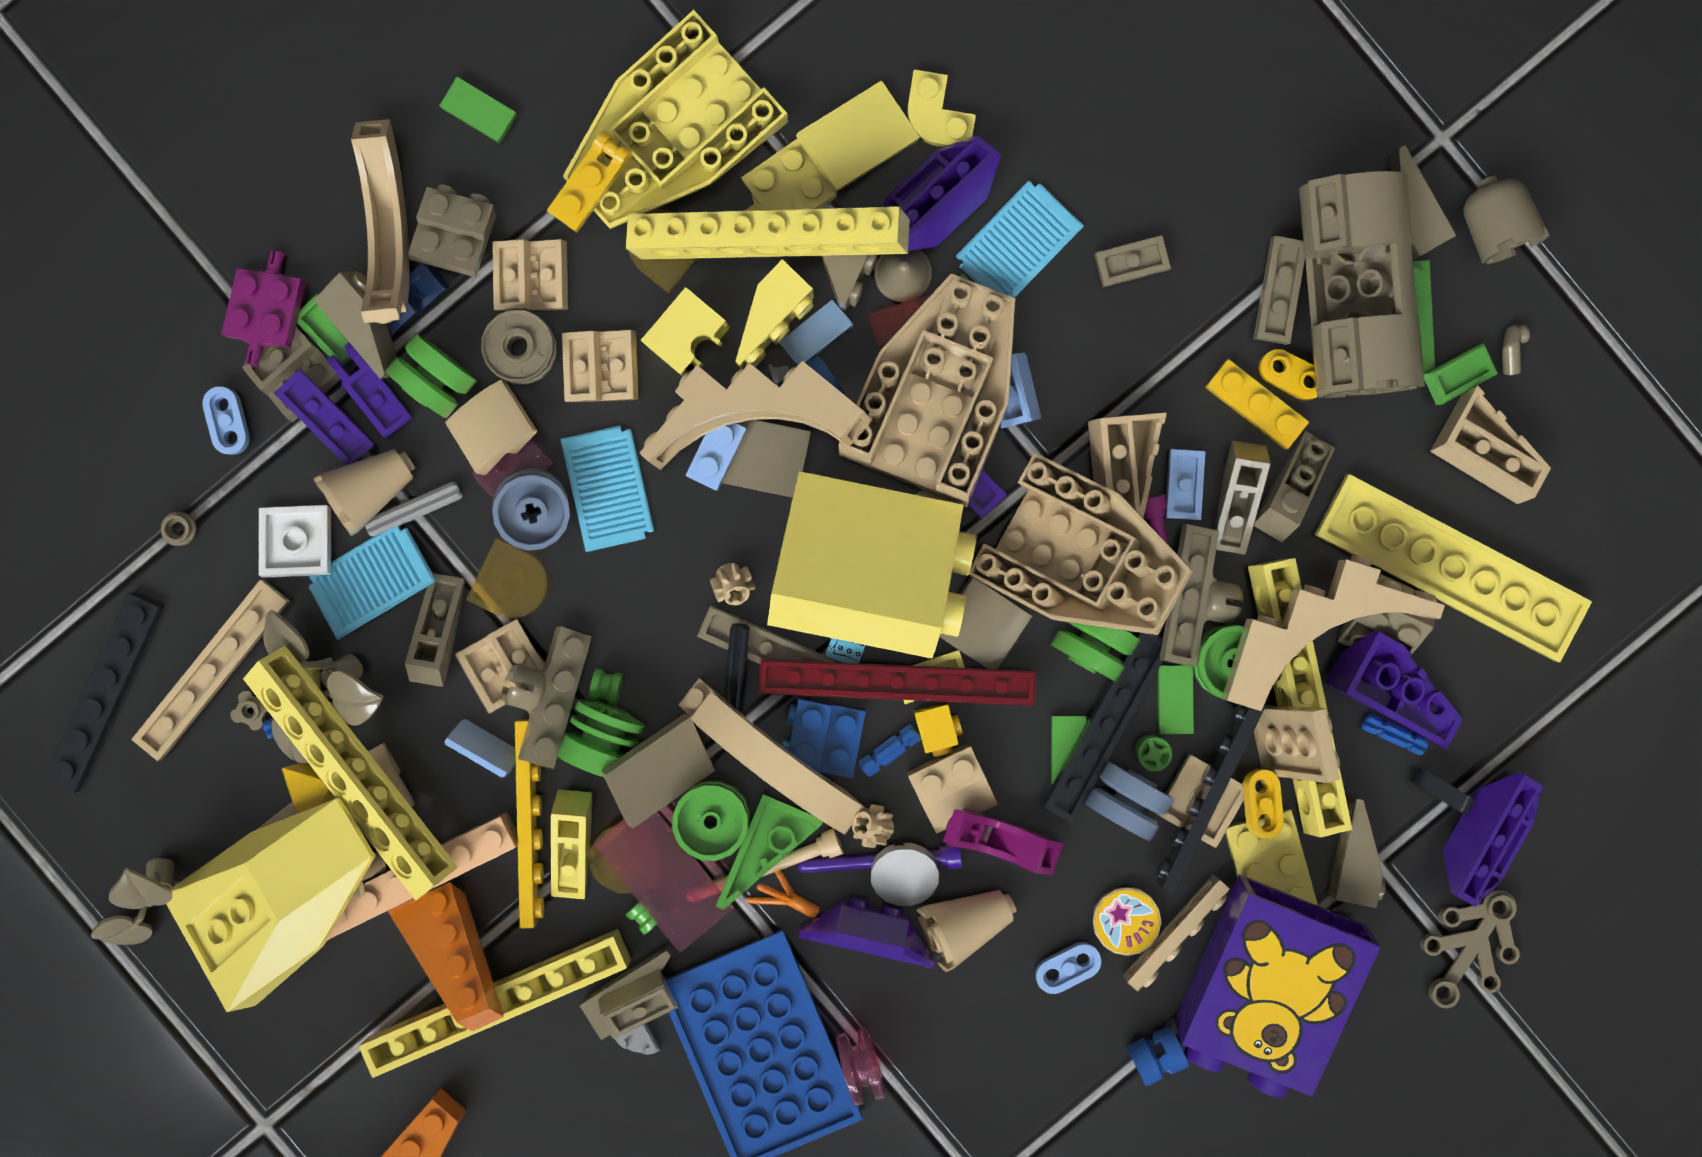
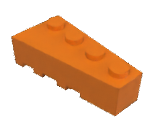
M449 882L425 893L416 901L412 899L388 910L394 923L456 1023L470 1031H475L504 1017L471 910L463 891Z
M440 1088L380 1157H442L466 1110Z

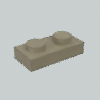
M1162 235L1094 254L1103 288L1171 269Z

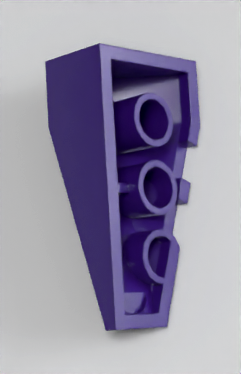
M1374 630L1339 654L1324 684L1445 749L1448 748L1463 719L1442 692L1437 691L1429 681L1428 675L1423 668L1418 667L1410 657L1411 653L1404 645Z

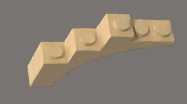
M803 361L786 373L783 384L780 387L749 363L744 369L736 372L727 390L697 365L692 371L687 372L681 378L679 387L675 390L684 401L668 413L666 422L657 432L652 433L646 439L644 448L639 454L661 470L679 451L701 436L726 425L757 419H781L804 423L830 434L850 447L872 420L860 407Z
M1351 555L1350 560H1339L1327 598L1324 597L1326 591L1309 585H1305L1303 590H1292L1281 628L1277 627L1279 620L1263 615H1258L1257 620H1246L1222 699L1262 711L1272 685L1288 662L1309 642L1329 629L1355 618L1380 613H1407L1431 619H1441L1445 605L1434 602L1436 596L1423 591L1414 590L1413 595L1401 592L1402 585L1381 579L1380 584H1377L1381 570L1372 568L1371 560Z

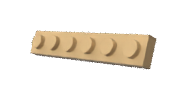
M260 580L131 740L157 761L163 760L264 635L267 613L273 609L280 615L290 603V600L268 582Z

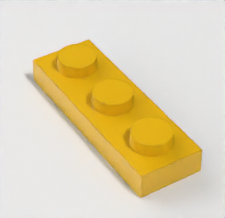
M1229 359L1225 360L1205 386V388L1285 450L1289 449L1309 423V421Z

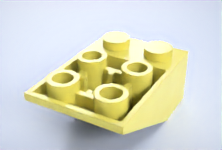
M783 259L757 286L736 358V363L740 369H744L749 363L756 367L766 356L764 349L771 342L777 345L789 333L788 324L795 317L801 320L814 306L812 304V299L814 298L813 288Z

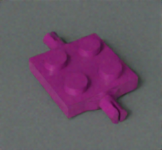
M270 251L266 270L250 271L236 269L221 333L227 338L243 340L249 344L244 364L253 367H259L264 347L280 346L291 348L306 282L300 278L287 277L280 274L285 254L278 251Z

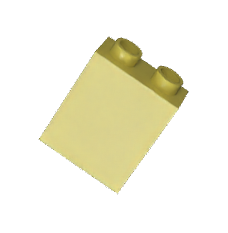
M799 471L772 589L767 625L933 659L940 634L958 637L962 624L966 595L948 591L952 573L969 575L977 535L959 531L964 505Z

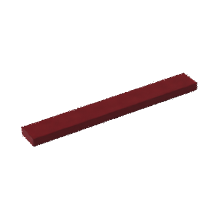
M760 660L759 694L1035 706L1036 671Z

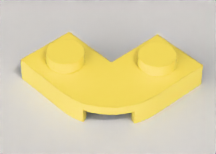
M914 70L907 113L908 120L917 134L924 139V142L939 147L968 141L973 136L976 115L942 109L948 75Z

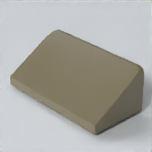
M656 970L608 993L598 1000L600 1015L615 1037H619L678 1008L660 970Z

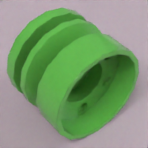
M579 699L575 709L588 716V718L573 715L570 722L583 730L582 735L566 733L557 756L577 768L603 777L601 770L626 754L620 750L621 745L628 747L638 746L639 740L626 732L642 734L646 724L619 707L604 702Z

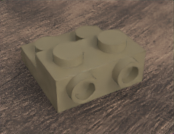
M437 185L436 189L427 187L416 216L418 225L408 251L409 260L476 277L496 219L494 205L490 204L488 198L480 194H471L467 198L457 195L453 188L446 185Z

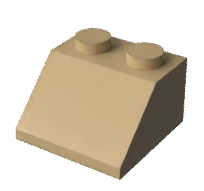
M969 743L953 749L951 753L941 755L907 771L912 786L936 834L946 829L954 809L962 810L967 808L983 812L998 805Z

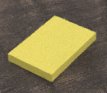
M882 80L799 131L796 135L834 193L916 143L920 138Z

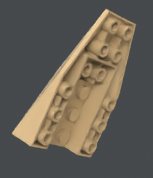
M950 274L879 352L856 404L872 421L850 447L839 442V456L967 507L1008 407L1015 298Z
M1034 452L1018 481L1021 486L1028 490L996 549L983 544L970 568L969 575L1052 620L1158 635L1193 573L1191 568L1119 493Z

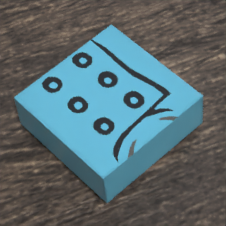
M831 638L825 656L842 663H859L865 645Z

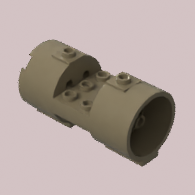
M1378 171L1347 175L1338 174L1308 181V184L1299 188L1317 398L1374 395L1424 387L1420 324L1416 307L1411 249L1413 243L1407 175L1402 172Z

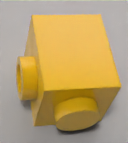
M947 702L914 711L925 753L932 752L933 757L953 752L952 746L959 745L957 736L963 733L958 715L951 716Z

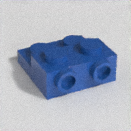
M799 697L797 705H790L787 724L793 725L791 739L784 737L782 746L817 772L853 778L866 710Z

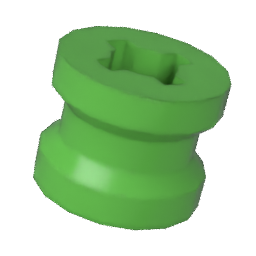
M596 668L590 685L589 701L605 700L609 705L617 706L623 684V673L615 672L614 674H608L603 669Z
M1146 735L1135 744L1134 755L1140 765L1147 770L1155 772L1161 771L1171 762L1172 751L1169 744L1162 738L1155 735Z
M649 891L625 915L629 920H635L639 924V930L645 935L665 917L669 910L665 906H659L655 902V895Z

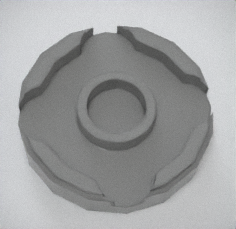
M903 843V846L896 847L893 844L885 847L876 855L871 865V884L876 894L884 901L897 906H912L922 903L933 895L938 886L939 869L934 855L925 847L914 843Z

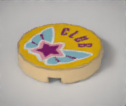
M1112 888L1103 894L1094 906L1092 919L1094 933L1102 945L1113 953L1126 956L1139 954L1152 946L1159 935L1161 926L1159 908L1150 895L1139 888Z

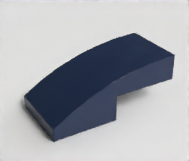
M421 263L410 274L407 311L401 312L400 320H393L387 323L388 329L392 334L398 332L414 320L450 288L432 265Z

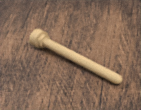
M832 828L821 833V837L816 838V842L791 851L765 875L819 855L833 858L844 854L836 830ZM729 875L689 889L686 893L687 900L696 902L722 892Z

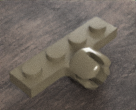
M1189 524L1182 525L1177 555L1191 568L1193 573L1166 619L1159 659L1161 661L1197 666L1205 621L1230 624L1235 622L1240 615L1241 607L1225 604L1226 601L1233 602V600L1243 602V592L1240 586L1234 583L1219 581L1213 577V566L1219 531Z
M556 627L542 671L522 665L513 666L508 671L505 680L521 685V687L511 686L507 688L503 686L502 700L507 705L526 710L529 713V722L518 756L519 760L554 769L558 757L557 753L562 743L592 636L564 627Z

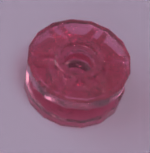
M866 1026L858 1028V1045L853 1047L845 1032L836 1035L843 1074L854 1106L864 1104L863 1088L867 1086L870 1087L876 1100L885 1098L880 1066Z

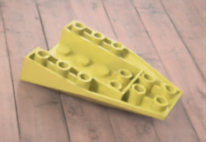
M693 10L616 80L567 167L563 178L568 181L601 131L613 137L612 141L620 147L625 145L633 151L624 168L593 210L612 229L628 222V214H646L711 185L788 123V115L765 88L760 89L721 46L717 35ZM604 153L599 162L608 167L613 158Z
M336 798L252 831L171 888L172 899L166 904L226 1012L256 1006L324 946L374 860V852L341 798Z

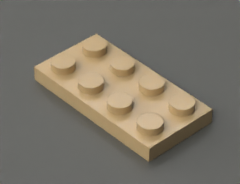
M1266 705L1254 729L1261 769L1272 771L1278 777L1323 783L1340 780L1338 771L1340 760L1333 747L1331 738L1333 727L1329 716L1326 714V709Z

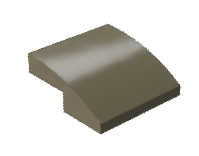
M297 325L291 348L280 346L264 347L259 367L246 364L242 367L260 391L267 394L282 414L291 422H294L298 417L274 392L301 368L325 393L340 380V377L329 365L327 357Z
M970 576L959 593L966 595V603L958 637L940 634L939 637L987 669H998L1032 616Z

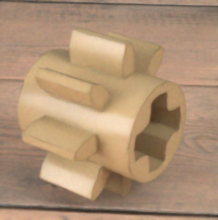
M735 563L722 565L716 572V578L710 579L717 601L721 602L725 599L726 603L730 605L742 604L748 599L749 591L755 589L749 568L745 566L740 569Z
M871 804L869 808H865L853 818V837L861 839L862 846L875 848L876 844L886 845L887 840L893 834L894 824L891 819L893 815L883 813L884 806Z

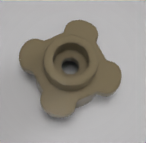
M250 691L241 692L238 695L239 703L237 708L231 712V719L235 723L243 722L249 725L251 730L261 729L268 710L257 696H253ZM250 707L254 709L252 714L248 712Z

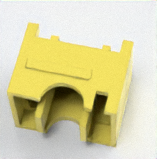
M685 287L641 341L683 377L688 372L686 368L690 363L694 367L698 365L702 368L704 366L695 358L697 345L702 341L711 340L720 347L722 345L720 339L730 327L721 316Z

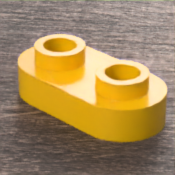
M1280 349L1272 350L1260 359L1258 371L1265 382L1301 400H1310L1317 397L1314 365ZM1275 360L1281 361L1284 368L1281 373L1273 369ZM1306 376L1313 378L1314 385L1312 388H1307L1304 385L1303 381Z
M1255 769L1250 771L1243 781L1246 825L1252 835L1271 839L1282 831L1284 825L1280 781L1272 771ZM1260 780L1262 788L1257 792L1255 785ZM1264 815L1265 823L1260 826L1259 817Z

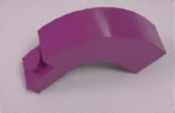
M967 808L962 810L954 809L953 815L947 823L946 834L943 842L953 847L984 852L1017 864L1034 873L1053 875L1064 844L1021 825Z

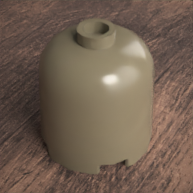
M1497 176L1488 177L1476 184L1478 190L1473 192L1465 201L1463 208L1464 217L1482 263L1492 264L1516 255L1514 248L1529 242L1530 247H1534L1550 236L1527 187L1518 179L1505 178L1498 180Z

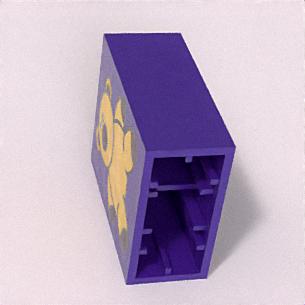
M1239 874L1174 1019L1182 1045L1186 1046L1183 1052L1185 1057L1197 1066L1212 1072H1221L1226 1062L1249 1071L1247 1080L1254 1087L1277 1098H1285L1289 1088L1313 1096L1381 946L1367 925Z

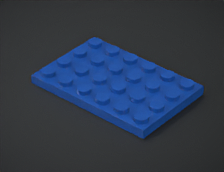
M784 929L665 978L678 1008L669 1012L730 1157H775L863 1120L859 1105Z

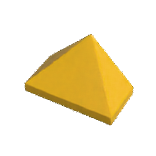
M298 763L282 768L296 814L335 799L334 795L309 763Z

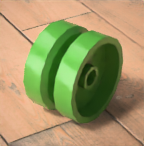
M415 332L405 345L407 353L419 363L418 366H415L405 358L395 357L385 371L407 394L420 404L429 407L442 417L448 418L458 404L455 397L444 386L447 385L457 393L467 394L477 380L438 347Z
M1068 622V624L1082 631L1080 636L1065 629L1057 631L1050 644L1051 646L1069 655L1067 659L1094 674L1099 672L1115 682L1119 679L1125 666L1121 660L1108 653L1110 648L1123 655H1132L1140 642L1139 638L1126 630Z
M1233 624L1214 626L1203 633L1201 637L1197 666H1193V676L1203 689L1221 699L1231 667L1227 665L1228 659H1233V656L1235 657L1244 629L1243 626Z
M705 780L690 788L679 800L673 813L672 822L673 833L681 848L688 855L705 861H717L732 855L742 845L750 826V808L745 796L734 785L722 780ZM709 815L716 817V826H711L710 821L705 822V818Z

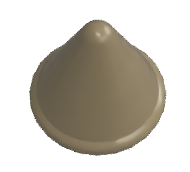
M919 249L908 251V254H882L876 263L874 277L877 287L884 296L894 301L908 302L915 300L926 292L932 280V267L928 257Z

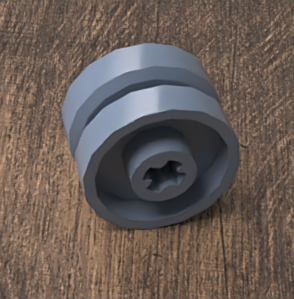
M537 468L518 469L507 475L496 488L492 507L494 525L501 537L512 546L525 550L544 549L557 542L565 532L570 518L567 492L560 480L548 471ZM533 503L534 508H538L535 512H527L526 504Z
M1108 761L1100 777L1105 784L1116 790L1115 794L1100 787H1095L1092 789L1085 804L1128 831L1151 841L1160 826L1154 818L1143 812L1144 808L1146 807L1159 815H1165L1175 799L1156 788L1157 784L1131 769L1127 771Z

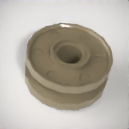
M509 310L497 315L486 326L481 338V353L486 365L496 376L514 385H529L542 380L552 370L557 358V341L553 331L537 315L525 310ZM520 339L526 340V352L523 355L514 356L512 353L513 344Z

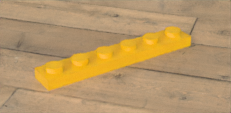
M529 719L515 721L520 928H534L539 922V918L544 917V898L538 897V884L543 883L544 871L543 864L538 863L537 850H541L543 845L542 829H537V816H540L542 812L541 795H536V781L541 779V766L518 759Z

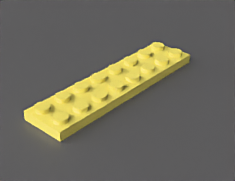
M1346 474L1314 534L1351 555L1371 560L1372 566L1420 591L1435 595V599L1555 662H1561L1592 601L1350 474Z

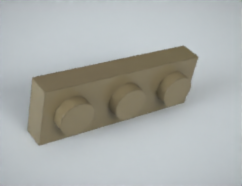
M1280 236L1271 237L1253 339L1288 345L1291 342L1305 262L1304 243L1301 240Z

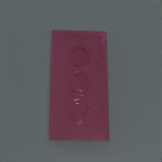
M658 812L633 829L623 820L593 844L679 953L734 909L731 904L724 910L715 907L721 891L696 859L688 855L677 843L673 830Z

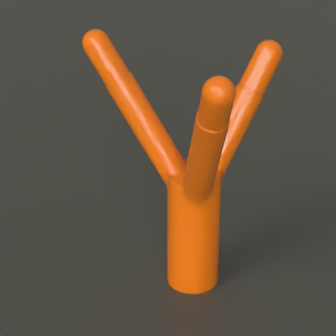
M782 870L776 871L775 874L786 893L763 884H758L757 889L773 897L746 898V902L751 904L788 905L812 919L817 916L820 909L819 906L795 894Z

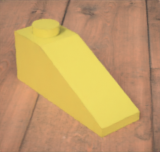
M557 791L551 812V897L585 899L592 824V792Z

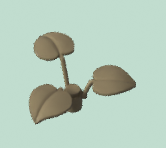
M273 609L267 613L264 626V644L268 654L286 646L303 669L324 667L321 673V681L327 689L323 694L326 698L329 696L333 699L332 706L345 723L352 726L360 725L376 712L384 696L371 690L359 680L363 675V668L360 661L354 655L346 654L335 661L331 657L319 661H305L309 657V649L300 633ZM273 718V737L282 752L297 763H308Z
M164 858L150 860L146 864V876L126 867L120 879L109 891V901L122 908H140L139 913L134 919L124 915L106 918L93 928L91 937L116 945H134L149 939L152 936V926L142 923V921L144 920L147 907L163 905L171 901V888L180 883L174 881L175 863Z

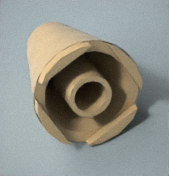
M393 449L321 473L313 479L320 491L324 493L329 505L350 536H353L413 479L410 472L415 467L405 452L398 454Z
M996 890L925 905L918 908L917 912L922 915L918 917V921L931 952L936 951L940 953L943 959L937 962L945 972H948L957 967L1012 923L1016 907L1009 894L1003 895L1001 891Z

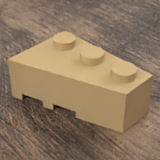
M1478 385L1461 394L1430 452L1516 504L1535 498L1551 467L1522 435L1518 436L1505 421L1507 419L1500 410L1496 411L1484 398L1483 395L1485 393Z
M1167 413L1100 418L1088 421L1094 482L1119 493L1144 518L1152 482V467L1154 458L1158 454V440Z

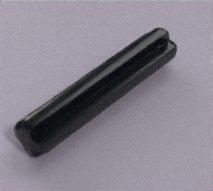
M734 623L730 627L724 699L741 713L750 627L743 623Z

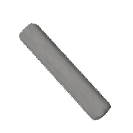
M457 482L447 483L375 515L365 525V528L370 536H376L463 497L462 491Z

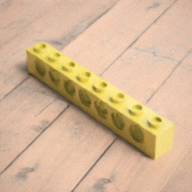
M900 207L628 214L626 249L640 259L908 254L910 219Z
M1296 558L1278 559L1248 566L1258 615L1279 620L1277 626L1281 628L1292 590H1302ZM1312 640L1288 662L1274 682L1273 689L1277 706L1324 708L1328 715ZM1331 733V738H1332L1333 747H1334V750L1336 751V749H1335V744H1334V739H1333V734ZM1340 768L1338 769L1340 780L1329 783L1293 779L1305 834L1321 838L1353 830Z
M283 646L259 660L243 680L335 798L342 799L359 829L415 901L456 870L458 866L289 649Z
M616 929L493 982L504 1016L497 1021L475 1031H470L456 1023L444 1003L368 1036L359 1045V1049L372 1078L622 971L628 967L632 959L619 930Z

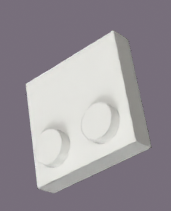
M328 505L259 508V576L266 578L331 575V507Z

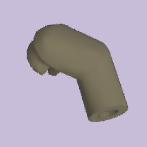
M1513 324L1505 330L1502 349L1503 374L1515 375L1521 373L1520 343H1526L1530 339V331L1526 325L1517 326Z

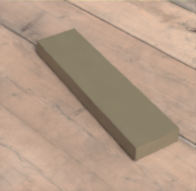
M713 605L710 606L697 635L699 638L728 650L730 627L734 623H743L750 627L747 659L760 664L761 659L816 662L836 661L820 652Z

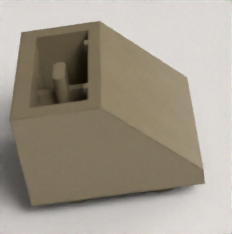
M877 255L822 256L823 265L837 304L842 311L846 312L849 305L854 307L857 305L864 289L862 288L864 283L860 282L863 274L870 276L878 257Z
M1379 574L1377 584H1380L1381 579L1402 585L1401 592L1414 594V589ZM1380 613L1359 617L1345 622L1339 634L1338 642L1350 647L1374 630H1377L1404 645L1412 655L1434 628L1435 619L1407 613Z

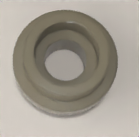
M184 512L170 513L161 524L163 538L174 546L187 545L196 535L197 526L194 519ZM178 523H182L185 527L182 535H178L175 531Z

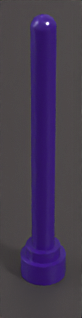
M946 843V845L939 846L940 849L928 850L934 855L936 862L941 863V866H948V869L962 868L959 847H953ZM877 854L811 858L798 863V869L803 873L871 868Z

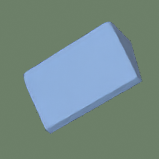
M831 300L783 338L779 344L798 366L801 361L806 363L816 355H819L853 327V323Z
M1015 353L1011 356L1009 402L1000 424L1001 428L1041 419L1025 353Z
M467 719L460 721L445 740V745L500 777L510 774L516 764L515 747Z

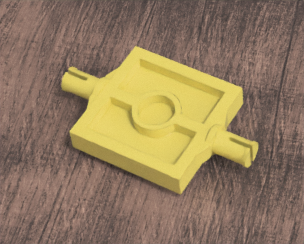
M798 139L741 177L751 192L754 202L752 206L744 211L821 209L837 197V194L833 192Z

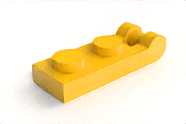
M601 131L598 134L590 150L547 209L551 215L576 233L583 226L633 153L625 145L620 147L613 142V137L605 131ZM604 153L613 158L608 167L599 162Z

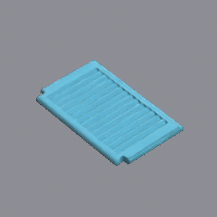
M1027 181L956 255L959 260L963 261L959 268L975 283L1015 298L1084 225L1042 184L1039 183L1034 187L1031 181Z
M615 426L560 439L586 552L646 539L645 532H653L654 526L632 430L627 429L622 432L621 426Z
M400 525L373 536L331 562V575L309 576L313 582L309 589L336 639L339 640L435 583L436 579L408 528L401 530Z

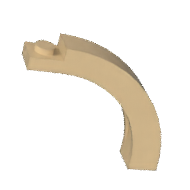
M390 119L355 123L351 138L362 186L368 238L367 284L361 308L364 323L377 322L384 324L393 320H400V314L407 311L410 276L408 225L401 170Z
M700 678L679 703V706L691 717L690 719L727 752L794 803L844 835L851 827L855 815L865 809L847 790L811 768L773 740Z

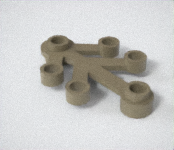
M1493 890L1476 907L1473 905L1456 908L1452 905L1442 907L1439 911V919L1448 927H1457L1462 921L1482 919L1476 929L1439 937L1429 933L1421 938V949L1431 956H1437L1444 950L1463 947L1445 976L1434 980L1429 987V997L1439 1007L1451 1008L1457 1004L1460 998L1457 984L1476 955L1480 974L1477 977L1478 986L1487 993H1494L1499 990L1501 980L1495 972L1488 939L1495 926L1500 942L1495 951L1496 957L1508 965L1518 961L1520 952L1514 945L1510 920L1517 911V904L1510 893L1504 890ZM1496 901H1502V909L1498 912H1494V903ZM1449 911H1455V919L1447 922L1446 914ZM1432 939H1436V948L1433 950H1428V942ZM1506 948H1511V957L1508 959H1504V950ZM1493 976V984L1490 987H1485V979ZM1441 986H1446V994L1442 997H1438V988Z

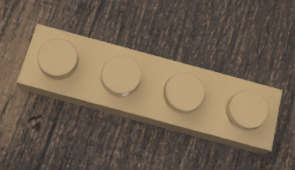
M1213 874L1158 935L1152 946L1147 948L1123 974L1126 981L1137 991L1142 986L1148 987L1159 974L1157 969L1165 961L1170 962L1178 955L1182 948L1180 944L1188 935L1192 937L1204 925V920L1202 919L1211 909L1216 911L1224 904L1229 888Z

